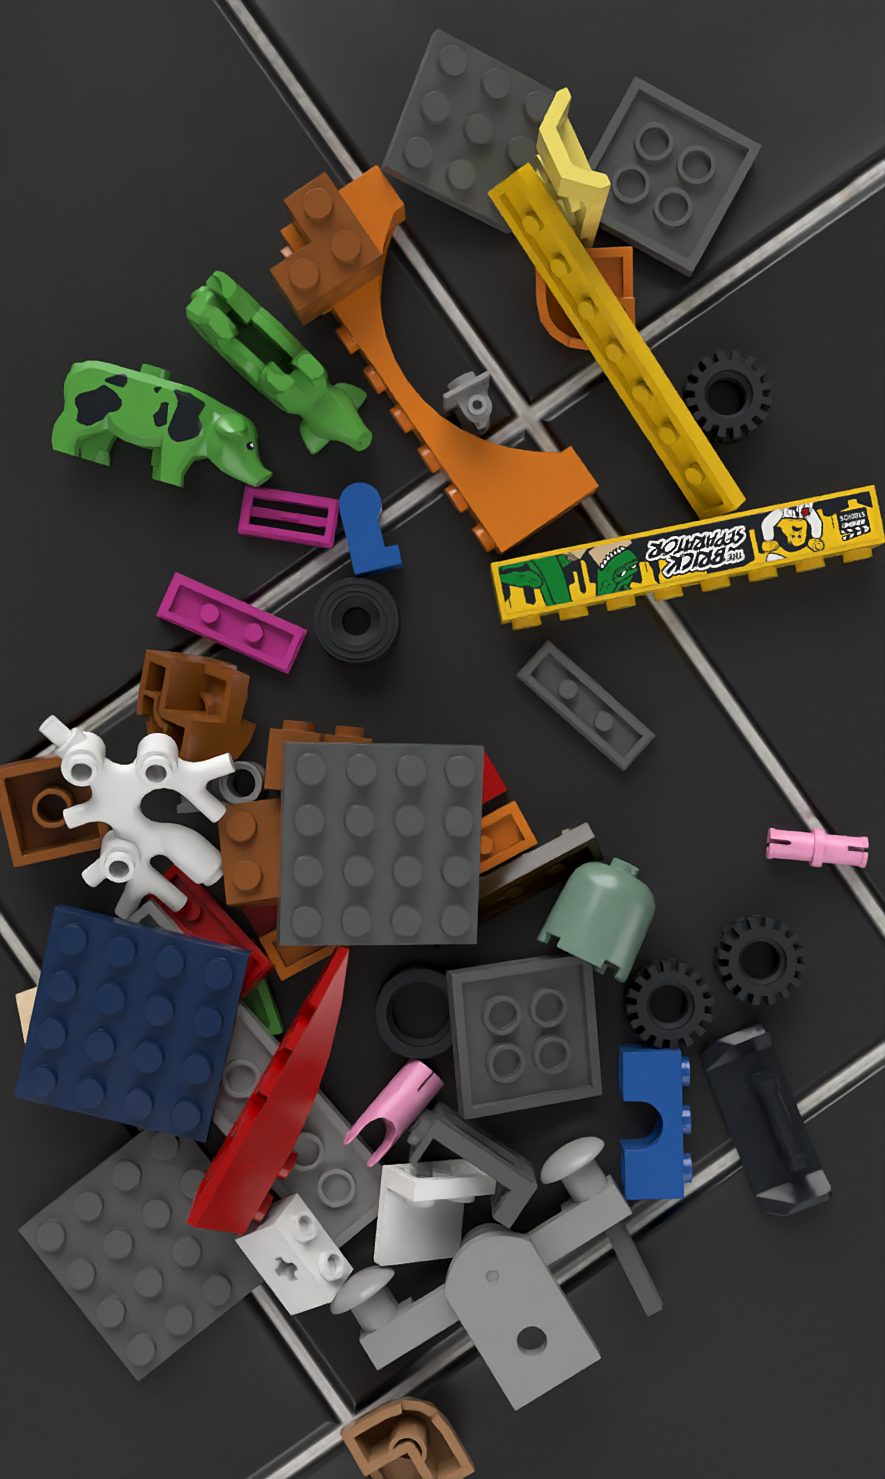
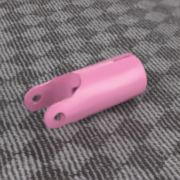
M410 1058L351 1127L343 1140L344 1145L349 1144L370 1121L377 1118L383 1119L387 1129L385 1138L367 1162L368 1167L380 1161L444 1086L442 1080L418 1059Z

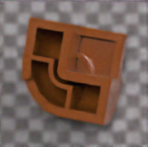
M146 650L138 693L137 716H145L148 735L161 733L171 737L177 744L178 757L184 761L201 762L226 753H230L234 761L250 743L256 724L242 718L244 705L248 698L250 676L237 671V665L221 660L187 653Z

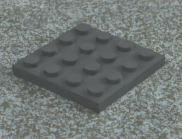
M283 741L277 915L278 945L477 944L484 746L464 744Z
M146 1128L142 1129L49 1203L18 1230L137 1381H140L265 1281L234 1240L239 1233L196 1228L186 1223L196 1189L214 1159L200 1141Z

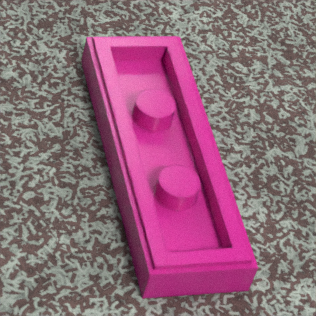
M177 572L174 574L156 615L290 675L309 632Z

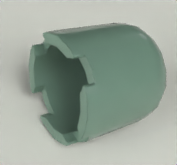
M613 858L610 865L600 862L585 863L576 868L568 878L536 940L549 947L554 939L558 942L557 947L563 950L562 953L568 952L592 964V970L603 975L607 966L615 969L614 979L625 983L654 917L656 908L654 895L646 884L637 879L640 870L625 861Z

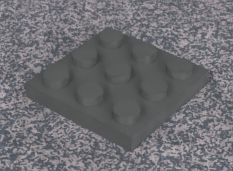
M438 28L432 33L380 170L509 234L512 230L491 200L488 192L528 162L535 172L537 171L535 156L539 154L536 148L539 128L557 92Z
M635 76L588 161L592 171L607 174L611 183L598 228L682 274L691 277L762 145Z
M568 952L446 971L458 1113L464 1120L602 1095L592 964Z

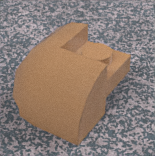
M410 1396L387 1401L344 1425L340 1431L342 1439L363 1475L367 1476L370 1474L372 1479H463L475 1472V1465L450 1421L429 1401Z

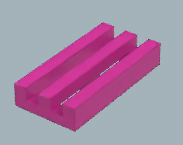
M245 485L238 533L334 549V538L340 512L339 500ZM257 498L328 510V517L322 518L254 507L253 500ZM255 517L325 529V535L321 536L250 524V519Z

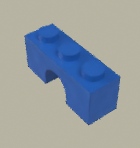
M651 1043L617 1044L618 1092L622 1100L647 1102L657 1110L656 1124L649 1134L639 1139L619 1140L620 1188L625 1200L684 1199V1183L692 1182L690 1153H683V1134L691 1133L689 1105H682V1086L690 1085L688 1056H681L679 1048L670 1050L668 1046H662V1049L654 1047Z

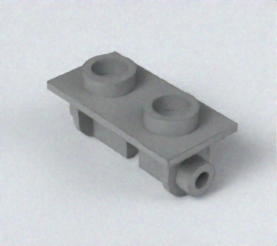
M473 371L459 376L448 384L447 387L450 391L443 394L444 417L447 418L455 414L463 430L475 436L483 435L490 426L489 416L492 411V403L488 396L490 380L488 371L477 377Z

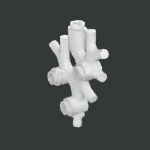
M54 715L44 721L39 731L56 745L53 752L62 759L61 771L65 779L77 786L90 785L92 789V797L89 801L63 810L67 826L71 829L88 822L100 821L109 824L113 828L102 840L100 857L82 872V877L91 887H96L105 878L117 883L127 881L124 892L115 908L117 916L126 920L137 910L142 898L148 894L155 895L173 912L179 911L186 904L188 898L150 864V859L155 855L168 857L196 884L203 883L206 886H211L223 875L222 856L218 849L202 835L188 827L174 823L151 821L141 812L140 804L145 794L154 789H172L182 794L213 823L218 821L225 814L227 808L207 790L206 785L212 779L235 772L234 762L230 753L201 762L184 761L178 757L177 744L171 737L161 733H154L140 741L137 757L133 763L120 765L105 757V744L96 734L81 732L77 727L69 730Z

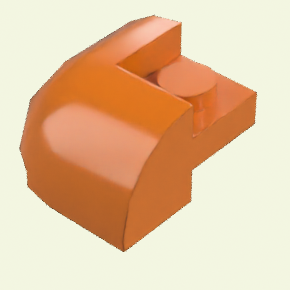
M633 246L585 248L635 326ZM535 267L536 303L540 321L553 338L567 347L589 350Z

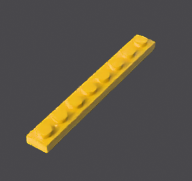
M528 162L490 190L488 195L700 520L719 517L736 510L746 500L535 170Z

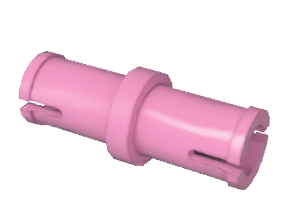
M769 828L766 843L770 844L769 847H766L767 859L780 858L809 861V865L813 867H821L822 863H832L865 868L867 864L868 852H864V848H869L868 837L825 834L824 829L815 828L812 829L811 833L776 830L775 828Z

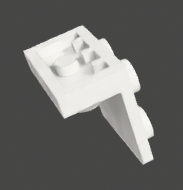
M464 1159L419 1162L416 1165L412 1163L383 1165L374 1262L380 1266L453 1258L460 1248L464 1203L474 1202L475 1196L495 1194L496 1180Z

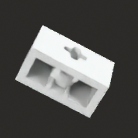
M298 1193L271 1203L260 1223L252 1219L245 1233L238 1234L234 1239L290 1315L332 1302L353 1270L352 1266Z

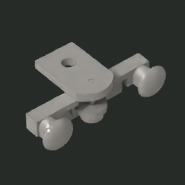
M597 1137L579 1138L559 1148L545 1162L540 1174L541 1182L548 1184L561 1180L571 1196L569 1200L561 1204L562 1211L526 1234L513 1232L511 1229L496 1223H486L473 1228L463 1238L459 1251L449 1266L445 1283L415 1302L409 1297L400 1304L397 1303L386 1285L395 1273L392 1267L375 1265L365 1268L344 1282L330 1304L332 1314H340L351 1309L361 1326L359 1341L377 1370L460 1320L515 1411L601 1359L599 1349L551 1273L548 1265L632 1214L628 1202L625 1200L610 1174L605 1176L595 1159L604 1148L605 1143ZM529 1326L540 1328L546 1335L544 1343L539 1348L533 1350L523 1348L518 1343L517 1337L524 1328Z

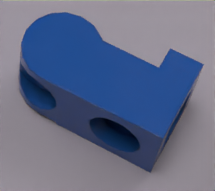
M354 483L347 486L340 496L339 509L355 576L363 578L403 568L398 544L389 547L384 545L379 524L383 513L382 501L378 491L366 483Z

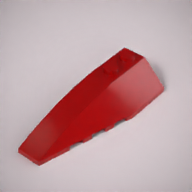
M336 945L217 1152L196 1189L186 1223L196 1228L244 1234L252 1219L260 1223L268 1211L274 1198L268 1191L276 1177L285 1180L298 1156V1153L292 1149L314 1103L331 1052L342 1004L349 945Z

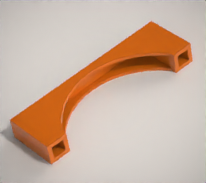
M375 165L340 189L339 193L381 253L384 269L387 251L395 228L406 220L405 205L378 165ZM292 223L280 231L286 246L280 251L284 260L306 246V243ZM382 273L325 311L323 315L329 311L332 313L340 325L335 330V333L350 355L356 351L359 352L368 365L362 372L377 394L385 390L395 404L389 411L405 434L411 430L415 433L422 444L417 449V452L432 473L440 470L450 484L444 491L459 513L467 509L477 525L471 530L487 553L495 549L501 558L593 495L599 485L572 446L561 453L533 452L505 447L483 440L460 429L429 406L405 378L386 338L381 311Z

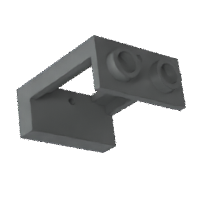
M437 1099L432 1108L429 1110L425 1107L408 1128L410 1132L407 1142L410 1144L409 1162L416 1165L434 1138L497 1181L495 1194H490L492 1218L510 1229L537 1189L533 1164L468 1119L464 1120L459 1113Z

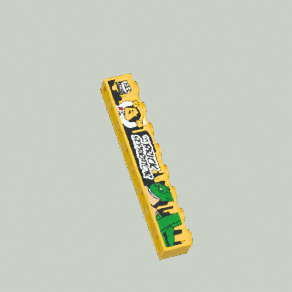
M871 485L494 562L490 564L489 569L500 623L511 622L513 630H520L541 625L540 616L559 613L560 621L589 615L588 606L606 603L607 611L635 606V597L653 593L655 601H662L683 596L682 587L701 584L702 592L731 586L730 577L748 574L749 582L777 577V568L795 564L796 572L825 567L824 558L842 555L844 563L873 557L871 549L885 543V534L875 486Z

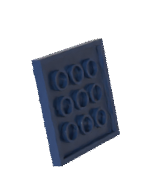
M59 904L54 908L14 1097L206 1143L212 1126L252 950Z

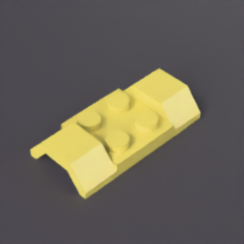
M566 87L557 91L539 128L536 145L539 154L535 156L538 168L536 174L583 247L592 248L611 183L607 174L591 170L568 119L571 95Z

